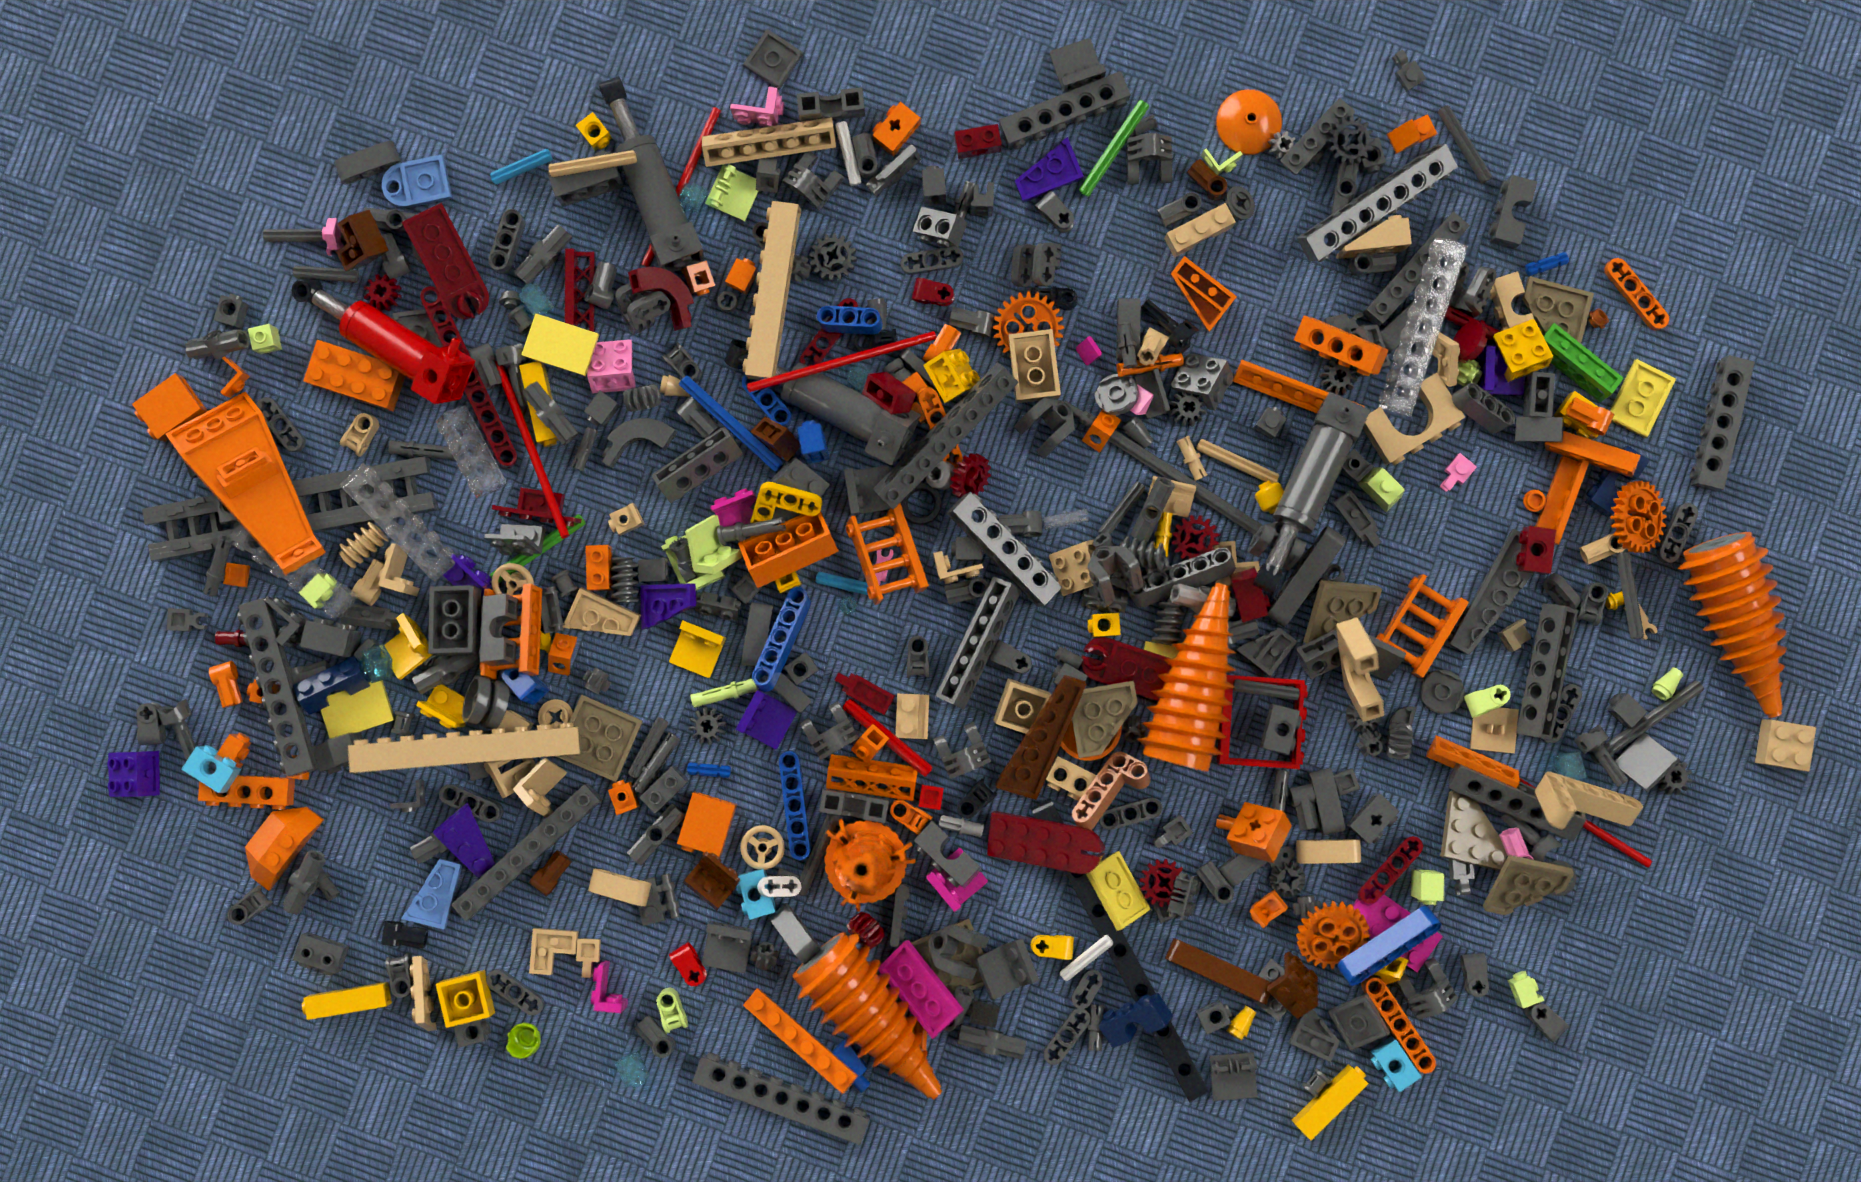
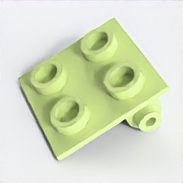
M723 164L705 204L745 221L759 192L756 190V178L735 170L736 167L730 164L727 166Z

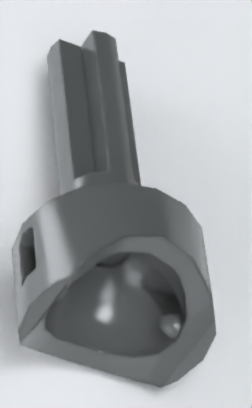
M522 344L498 348L495 354L498 366H508L513 391L519 406L528 405L527 399L522 394L525 389L519 363L527 360V357L521 355L524 348Z
M187 699L178 702L175 708L163 706L158 708L157 711L163 725H173L185 758L188 760L196 746L185 722L187 717L193 714Z
M1600 725L1574 739L1583 755L1587 752L1594 753V756L1602 764L1617 787L1628 781L1608 753L1606 747L1603 746L1609 737Z
M1505 812L1501 817L1511 828H1519L1523 839L1533 846L1529 855L1536 861L1544 862L1547 852L1563 846L1550 833L1546 837L1543 836L1541 838L1527 823L1517 820L1513 815Z

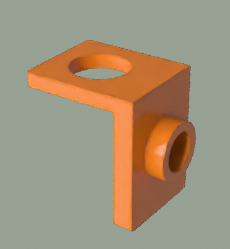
M224 356L222 359L238 372L220 391L224 396L231 398L235 393L240 392L244 388L245 381L250 376L233 360Z
M1101 411L1082 441L1096 451L1101 452L1121 422V419ZM1090 435L1099 436L1101 443H1094Z
M560 633L555 634L548 654V672L570 675L571 657L577 643V637ZM553 663H561L565 668L559 669Z

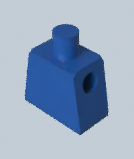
M519 668L504 669L505 671L501 674L502 679L518 698L529 704L535 705L550 691L537 675L530 676L519 672Z
M846 1036L834 1048L832 1053L858 1075L852 1084L862 1093L871 1084L862 1075L868 1066L862 1057L858 1058L859 1052L853 1044L844 1047L848 1039Z

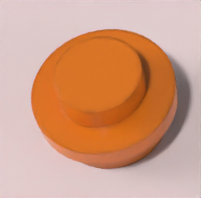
M1531 490L1524 495L1523 504L1527 510L1537 512L1544 508L1546 498L1541 491Z

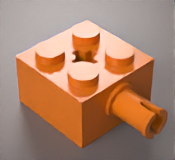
M1244 802L1237 818L1220 814L1218 816L1220 819L1216 820L1217 828L1230 831L1226 839L1235 853L1274 863L1292 827L1284 811Z

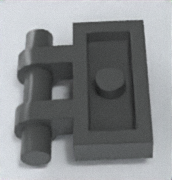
M670 873L661 875L663 884L657 885L656 877L642 880L651 883L646 906L638 905L643 926L665 921L664 911H670L671 919L680 917L678 910L680 905L679 901H676L673 890L675 884L674 881H671ZM665 891L666 904H662L659 892Z

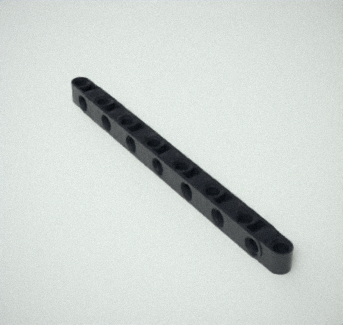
M1050 798L1030 808L1036 819L1064 824ZM1064 871L1099 937L1102 938L1108 935L1113 940V945L1107 951L1134 1001L1138 1002L1145 995L1152 996L1156 994L1123 931L1116 930L1105 908L1103 914L1099 916L1093 915V907L1097 904L1103 906L1086 873L1075 877L1071 875V872ZM1118 944L1125 946V951L1122 955H1116L1113 952L1114 947ZM1138 984L1146 985L1147 988L1144 994L1139 995L1135 993V988ZM1170 1020L1167 1024V1032L1159 1034L1157 1031H1154L1152 1035L1190 1103L1208 1093L1209 1090ZM1187 1063L1189 1065L1188 1072L1184 1074L1179 1073V1066Z

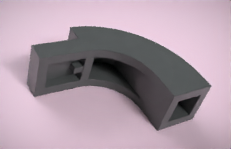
M638 418L629 420L616 427L607 437L614 444L612 447L608 446L602 455L604 458L602 462L613 469L624 450L630 444L640 440L653 442L666 451L678 432L667 424L655 419Z

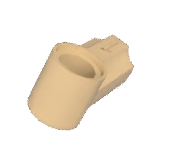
M1149 327L1137 354L1140 363L1146 366L1154 364L1169 337Z
M1608 534L1599 540L1579 547L1580 555L1586 565L1623 552L1625 550L1622 548L1623 543H1619L1617 549L1611 546L1612 538L1618 540L1619 536Z
M373 559L363 578H360L354 585L351 595L372 606L381 593V586H378V575L385 564L377 559Z

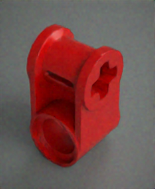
M687 942L669 954L673 965L689 986H698L706 980V968L702 965L691 943ZM698 971L700 975L693 979L691 975H693V972Z

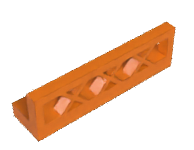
M1563 431L1562 443L1545 442V449L1579 461L1584 459L1589 461L1591 465L1632 478L1640 460V455L1566 431Z
M1565 456L1560 458L1546 496V504L1537 520L1535 527L1556 529L1555 545H1559L1589 465V461L1584 459L1576 461Z
M1437 735L1426 753V757L1451 768H1454L1456 763L1514 788H1517L1520 783L1519 770Z
M831 754L826 788L913 801L918 771L909 765L871 760L866 764L860 758ZM832 776L841 777L844 781L834 782L832 781ZM862 780L866 784L861 786L857 785L854 781ZM882 783L887 785L888 787L885 789L878 788L876 785ZM902 786L909 787L911 789L909 793L902 792L898 788Z

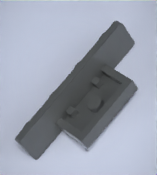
M1339 98L1281 158L1280 163L1294 175H1297L1305 166L1310 167L1313 163H1319L1325 155L1323 152L1330 147V143H1326L1325 140L1331 137L1327 134V131L1334 130L1331 124L1334 122L1339 123V119L1342 117L1347 119L1348 116H1353L1355 110Z

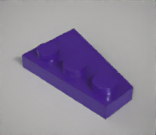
M1068 137L1015 180L1016 188L1023 203L1047 194L1049 191L1057 190L1084 179Z
M696 584L640 585L641 630L649 629L695 607Z
M468 802L433 831L434 835L477 878H480L495 865V861Z

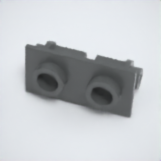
M555 586L542 589L541 621L544 634L564 631L563 625L565 623L562 621L557 596L558 590H556Z
M1092 586L1084 589L1081 606L1091 610L1102 609L1108 610L1111 613H1125L1128 604V594H1124V591L1113 590L1115 603L1104 608L1098 601Z
M705 591L702 593L698 592L695 611L705 616H720L724 620H738V610H740L741 602L737 601V598L722 596L719 603L717 602L718 594Z

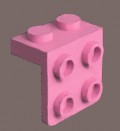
M768 87L765 108L731 104L730 110L734 119L740 124L749 125L750 122L759 123L761 127L777 126L779 115H783L784 102H782V96L779 95L778 88Z

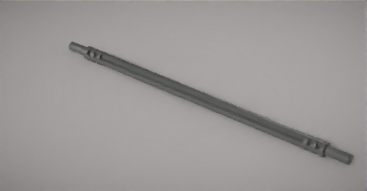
M1065 401L1071 406L1073 416L1079 419L1078 422L1090 428L1097 417L1086 410L1083 412L1068 401ZM1117 430L1109 438V442L1163 477L1195 485L1194 497L1253 535L1263 526ZM1303 552L1301 558L1297 561L1298 564L1303 558V556L1306 554L1305 552Z

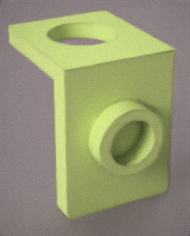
M1207 148L1201 154L1207 165L1217 175L1223 171L1228 173L1237 166L1236 162L1243 155L1239 151L1224 163L1218 165Z

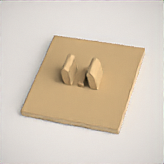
M1497 708L1486 714L1474 717L1472 720L1470 749L1515 754L1519 709Z

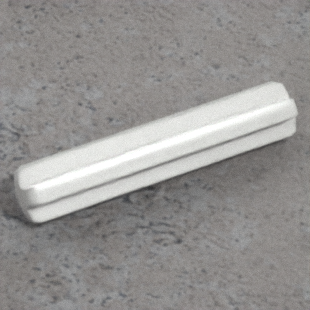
M845 121L836 124V130L851 186L861 184V177L848 125Z
M1108 935L1103 936L1062 969L1060 976L1065 981H1069L1113 945V940Z

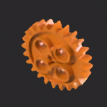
M1030 291L1027 292L1026 297H1023V294L1019 292L1018 299L1013 295L1010 296L1011 303L1003 301L1005 309L998 308L997 311L1001 316L994 317V320L998 321L999 324L993 325V329L999 330V332L994 334V338H1001L997 345H1005L1003 353L1010 350L1009 334L1032 332L1031 330H1024L1025 324L1016 318L1014 313H1018L1027 324L1033 323L1032 329L1034 331H1040L1038 329L1040 322L1045 321L1049 323L1050 329H1053L1054 345H1060L1056 338H1063V334L1058 332V330L1064 329V325L1058 324V322L1063 320V316L1056 315L1060 308H1052L1055 301L1046 302L1047 295L1039 299V292L1034 297H1031ZM1025 306H1031L1034 308L1035 314L1027 317L1023 314L1022 310ZM1014 321L1018 323L1019 330L1017 332H1010L1007 329V324Z
M1627 482V485L1622 486V491H1617L1619 498L1613 499L1616 507H1611L1615 513L1610 518L1615 520V523L1611 525V528H1616L1614 536H1619L1618 543H1623L1622 548L1628 549V552H1650V548H1656L1655 543H1660L1659 535H1664L1661 527H1666V524L1662 521L1667 518L1662 513L1666 509L1665 506H1661L1664 499L1658 498L1660 492L1654 491L1655 486L1649 485V482Z
M1332 901L1331 907L1323 903V909L1321 910L1315 906L1316 912L1313 914L1308 911L1309 918H1302L1303 925L1297 927L1300 932L1296 934L1298 939L1297 945L1302 956H1305L1308 962L1312 961L1314 966L1320 963L1322 969H1325L1327 964L1330 965L1331 969H1334L1335 964H1338L1344 957L1368 942L1366 938L1370 937L1368 932L1369 926L1364 915H1361L1358 908L1354 910L1352 904L1346 907L1344 902L1336 906L1335 901Z

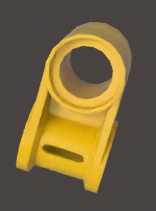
M1036 935L1031 940V949L1038 956L1063 960L1073 959L1074 937ZM1041 940L1047 945L1042 948V951L1036 947V944H1040Z

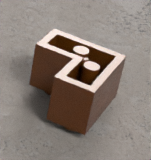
M370 210L349 215L337 223L347 243L336 251L345 271L365 266L389 251Z

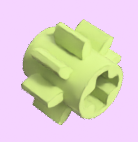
M1468 360L1464 364L1458 363L1459 374L1457 376V383L1464 387L1470 383L1477 384L1482 377L1479 363L1475 360Z

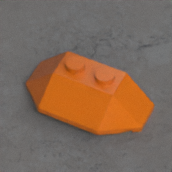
M308 807L272 811L245 846L251 878L270 891L324 819Z

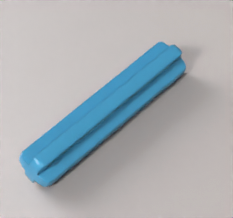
M544 149L491 172L490 177L493 183L497 185L548 163L553 158L550 151Z
M818 572L815 581L818 584L868 595V584L866 582L824 572Z

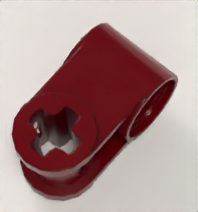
M925 278L915 279L912 301L947 307L954 302L955 294L950 285ZM944 291H947L950 297L946 296L945 300H942L941 295L939 294H943Z

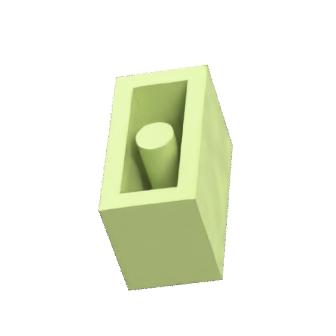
M1412 869L1411 896L1417 898V902L1427 905H1436V901H1443L1444 874L1435 870Z

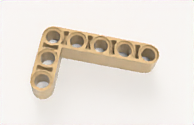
M1546 772L1535 789V794L1546 819L1551 825L1560 829L1566 827L1575 811L1631 826L1643 808V805L1633 797L1553 772Z

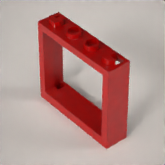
M1226 675V681L1232 685L1235 679L1298 688L1300 694L1298 700H1293V709L1300 711L1299 716L1302 719L1299 729H1295L1294 738H1296L1294 750L1290 751V761L1230 758L1232 705L1223 706L1222 715L1230 721L1219 723V731L1227 738L1218 739L1217 749L1223 754L1217 755V763L1300 769L1304 758V752L1301 751V742H1305V729H1302V722L1306 720L1307 708L1303 707L1304 698H1307L1308 695L1305 680ZM1233 688L1226 689L1224 698L1232 703Z

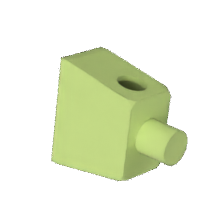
M1374 467L1357 483L1385 512L1403 496L1405 491L1381 467Z

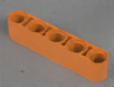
M1374 975L1362 981V990L1365 994L1368 993L1386 1026L1414 1067L1422 1073L1432 1072L1436 1067L1434 1056L1385 983ZM1372 981H1377L1378 988L1370 992L1369 984ZM1384 1000H1390L1391 1002L1390 1008L1387 1010L1381 1009V1004ZM1397 1019H1402V1027L1395 1029L1394 1022ZM1414 1037L1416 1040L1415 1045L1407 1048V1040ZM1427 1056L1428 1063L1420 1067L1419 1060Z

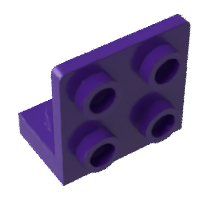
M1495 346L1484 347L1479 357V366H1481L1480 370L1482 371L1479 387L1493 395H1523L1524 376L1507 382L1504 374L1508 366L1500 350H1495Z
M453 554L451 558L455 563L443 576L454 586L474 585L480 588L482 600L484 590L487 588L492 590L491 577L484 571L481 572L476 569V563L470 557H465L463 554Z
M757 690L736 730L750 735L773 749H777L797 711L766 693Z
M159 751L113 752L108 754L109 797L160 795Z

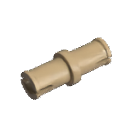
M1190 436L1176 441L1185 458L1183 461L1185 464L1187 463L1194 481L1207 476L1208 474L1199 459L1201 456L1196 452Z

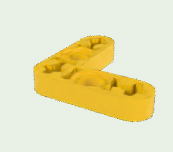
M765 482L760 486L750 523L771 520L775 507L808 516H815L821 511L822 499L819 495L774 482ZM767 490L772 491L770 496L766 495ZM786 495H793L796 501L789 503L784 497ZM811 502L815 503L813 508L809 507ZM764 507L770 513L768 515H761L758 509Z

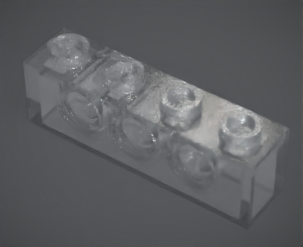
M466 405L444 412L436 421L437 428L444 436L449 451L454 455L460 472L464 474L470 491L474 493L476 499L498 491L507 482Z

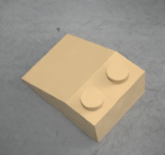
M1401 215L1388 217V220L1346 245L1336 255L1337 259L1354 258L1361 253L1403 252L1412 244L1409 218H1402Z
M1053 329L1009 334L1012 376L1019 382L1014 387L1016 404L1040 401L1044 397L1051 399L1060 398Z

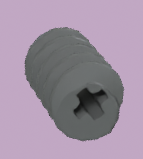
M1126 536L1124 542L1119 544V546L1126 547L1133 553L1142 568L1149 566L1151 570L1156 568L1159 571L1163 570L1166 560L1163 543H1160L1158 548H1155V542L1151 541L1149 547H1147L1146 540H1143L1141 545H1138V538H1134L1131 544L1130 538Z
M634 557L611 559L612 563L617 564V566L611 568L612 572L617 573L611 576V580L617 582L611 585V589L617 591L611 594V598L617 599L616 603L639 601L638 598L633 597L634 594L639 593V590L633 588L634 585L639 584V581L633 579L634 576L639 575V572L633 571V568L639 566L638 563L633 562Z
M1165 599V602L1158 603V606L1164 610L1157 611L1156 613L1162 618L1155 620V624L1159 625L1160 628L1153 629V632L1159 636L1152 637L1151 640L1155 643L1173 646V642L1180 641V638L1176 637L1175 633L1182 632L1176 625L1183 624L1184 622L1178 618V616L1185 615V612L1181 611L1180 607L1186 606L1175 604L1171 600Z

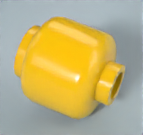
M1269 480L1258 486L1260 490L1255 493V498L1261 510L1269 512L1271 515L1275 512L1284 489L1280 483H1271Z

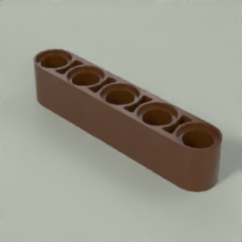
M1173 938L1165 959L1260 1003L1267 1004L1270 997L1267 986L1272 982Z

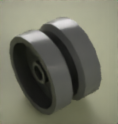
M476 675L470 682L462 708L463 722L477 725L481 721L482 727L497 729L504 718L508 706L510 688L507 683L497 680L490 683L489 678Z

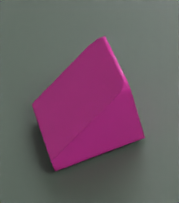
M1090 336L1076 347L1077 353L1087 366L1102 355V352Z

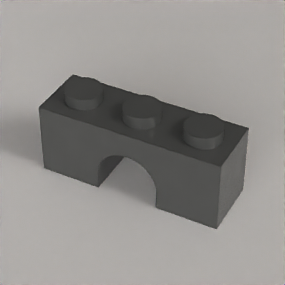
M862 87L840 89L841 92L833 96H822L819 92L797 94L800 122L832 117V120L865 117Z
M1511 175L1507 180H1503L1500 187V193H1502L1501 201L1497 202L1494 214H1497L1496 220L1491 223L1488 234L1491 235L1490 243L1516 249L1521 245L1526 223L1519 222L1513 217L1512 207L1516 205L1527 207L1530 205L1538 181L1516 175Z
M508 594L483 596V604L481 606L480 662L490 666L515 664L516 642L505 637L502 638L501 632L506 623L517 621L518 599Z
M823 789L819 812L847 815L885 823L890 800Z
M933 821L914 840L918 844L915 849L924 857L929 855L934 860L931 864L939 872L945 870L950 875L947 879L956 888L960 885L965 889L983 870L965 852L954 860L946 859L943 855V849L950 841V838Z

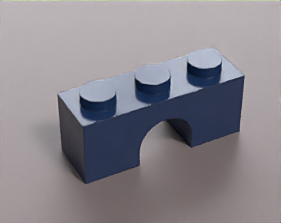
M1629 446L1622 447L1621 449L1640 455L1633 478L1603 468L1598 475L1600 478L1596 485L1593 484L1586 493L1588 497L1585 503L1606 517L1614 515L1615 512L1611 507H1616L1613 499L1619 498L1615 487L1616 478L1621 475L1630 481L1638 479L1650 461Z
M353 656L294 684L293 687L298 702L311 715L330 706L327 696L331 692L345 690L351 696L370 687V683L365 669L357 658Z
M1159 993L1152 996L1145 995L1138 1002L1133 1004L1128 1002L1119 1010L1114 1011L1112 1009L1106 1012L1098 1027L1112 1048L1131 1041L1138 1030L1133 1022L1142 1025L1146 1032L1150 1034L1166 1027L1173 1014Z

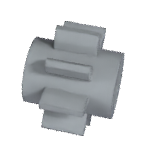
M1288 131L1284 132L1282 136L1277 132L1274 134L1275 140L1268 141L1272 145L1269 153L1273 152L1276 154V159L1281 158L1282 154L1285 155L1293 147V141L1296 138L1289 137ZM1284 142L1285 146L1280 148L1279 144Z

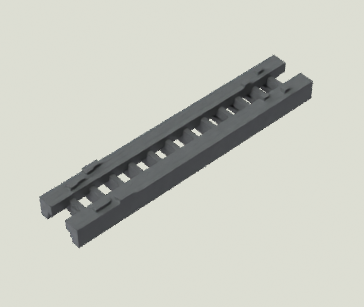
M425 456L292 481L313 533L367 524L368 521L372 523L439 510L434 493L418 494L415 476L430 474L431 469L430 458ZM405 478L408 496L397 498L394 480ZM383 482L386 500L375 502L372 484ZM351 488H362L363 505L354 506ZM340 490L342 508L332 510L329 492ZM318 494L321 512L309 514L306 497ZM215 495L142 509L144 524L150 526L166 523L167 538H169V541L148 544L151 561L162 562L215 552L220 534H227L226 540H228L229 535L233 537L234 540L230 549L258 544L240 523H234V529L223 530ZM199 516H210L212 533L201 534ZM188 519L191 537H179L177 520Z

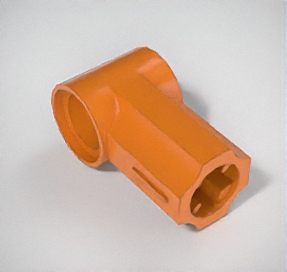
M944 324L935 342L931 343L922 360L927 363L942 352L952 350L961 332L950 325Z
M1576 397L1568 405L1565 414L1586 425L1589 431L1602 436L1605 435L1614 417V413L1602 407H1594Z
M229 661L210 667L209 676L212 683L217 687L222 708L242 703L243 700L237 683L238 670L235 663Z

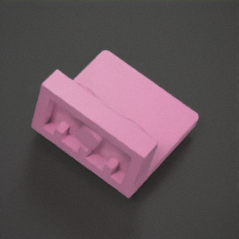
M632 340L597 342L587 371L592 393H598L599 391L603 393L625 391L636 387L632 370Z

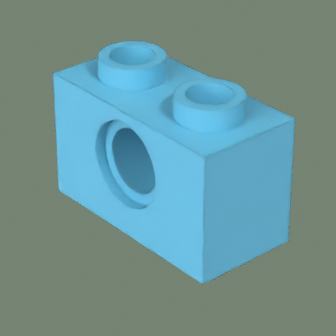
M209 745L196 746L182 770L216 792L226 793L241 769L235 766L237 763L228 757L222 758L217 755L218 751ZM211 762H214L216 765L214 773H211L209 770Z
M757 869L738 876L740 882L736 889L738 894L742 893L744 902L741 903L744 915L749 916V920L777 911L773 897H763L761 895L760 899L753 900L749 895L750 889H758L759 881L767 877L766 870ZM768 882V884H765L764 887L769 891L771 890V887Z
M1392 1036L1370 1050L1373 1056L1370 1059L1378 1071L1380 1069L1383 1070L1386 1075L1383 1079L1390 1089L1395 1088L1398 1092H1401L1421 1078V1075L1406 1053ZM1397 1060V1069L1389 1070L1390 1062Z

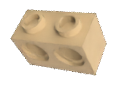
M1056 755L1046 780L1049 781L1047 786L1057 791L1063 788L1069 791L1067 796L1079 801L1097 775ZM1058 768H1063L1066 771V777L1062 781H1057L1054 778V772ZM1078 778H1083L1086 782V787L1081 791L1074 788V782Z

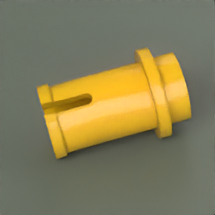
M1622 591L1615 594L1608 593L1605 603L1608 609L1616 610L1618 606L1625 604Z

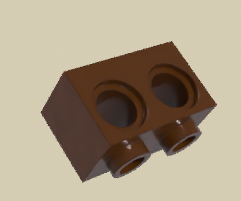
M766 416L751 430V433L776 456L785 461L793 457L801 447L799 441L788 428Z

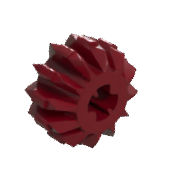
M377 274L375 275V281L368 279V283L371 285L370 287H364V290L368 292L364 299L369 300L371 306H376V309L380 311L383 308L390 311V304L395 307L398 306L395 299L402 298V295L397 293L402 288L396 285L397 280L395 278L389 279L387 274H384L381 278ZM382 289H385L386 293L383 292L385 295L381 297L379 294L382 293Z
M859 912L847 924L848 932L851 935L859 934L857 943L862 947H870V950L878 946L885 937L883 928L868 913Z

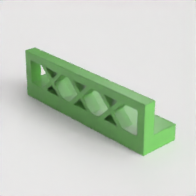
M1552 324L1543 335L1554 356L1550 363L1599 402L1612 395L1624 379L1557 324Z

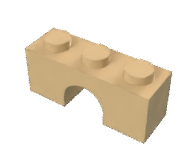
M1226 203L1173 229L1166 234L1164 239L1175 258L1194 248L1199 242L1211 236L1214 238L1231 229L1236 222Z
M1518 271L1496 278L1489 292L1491 294L1490 299H1493L1495 305L1494 315L1497 320H1500L1502 326L1501 331L1534 319L1532 313L1518 315L1511 307L1512 299L1525 292Z

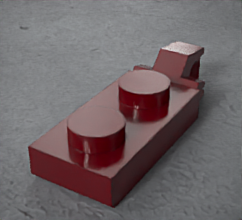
M838 672L835 677V681L844 685L842 691L846 692L847 695L883 715L886 714L895 695L857 674L851 673L848 678Z

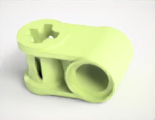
M1496 685L1464 696L1472 718L1502 707L1509 701L1510 691L1504 685ZM1495 694L1501 695L1502 698H1501V699H1499V698H1496V699H1495L1494 695H1495Z
M670 987L663 989L657 998V1006L665 1033H670V1030L682 1026L687 1028L688 1020L678 992ZM668 994L672 996L674 1002L666 1004L663 1002L662 996Z

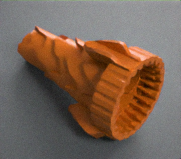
M841 818L838 820L841 830L837 833L829 829L826 831V834L832 839L826 849L825 871L833 888L844 897L840 905L844 907L846 902L856 905V911L860 912L861 903H874L877 900H883L900 886L902 878H904L906 873L905 868L907 864L915 863V859L907 857L905 851L913 845L911 842L904 844L897 832L882 822L856 820L854 823L845 824ZM858 864H865L869 872L865 876H859L855 871V867Z

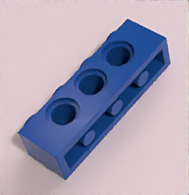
M815 421L801 423L802 427H797L802 454L807 463L812 464L830 460L825 434L820 423H815Z

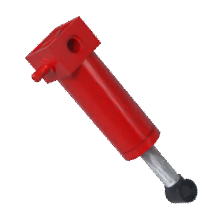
M316 279L294 282L292 285V295L295 300L316 305L339 319V333L343 338L413 381L411 390L433 404L461 400L476 360L458 350L461 343L458 338H452L450 346L438 347L365 301H357L349 307L324 292L321 282Z

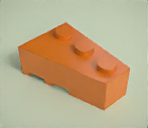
M1185 256L1171 273V277L1209 333L1237 296Z

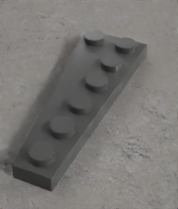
M1511 529L1448 645L1466 655L1471 654L1489 631V628L1494 625L1501 613L1514 600L1513 598L1526 585L1533 574L1518 571L1519 566L1516 565L1518 553H1521L1522 544L1519 543L1520 532L1516 529ZM1533 544L1531 552L1535 556L1539 554V548Z

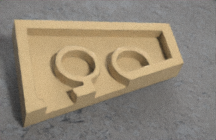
M581 587L574 599L563 628L631 636L641 615Z
M422 956L412 957L413 964H410V975L414 980V986L411 987V996L415 1000L412 1018L423 1029L434 1031L437 1030L436 1022L432 1023L430 1016L434 1006L430 996L427 994V991L431 989L428 962Z

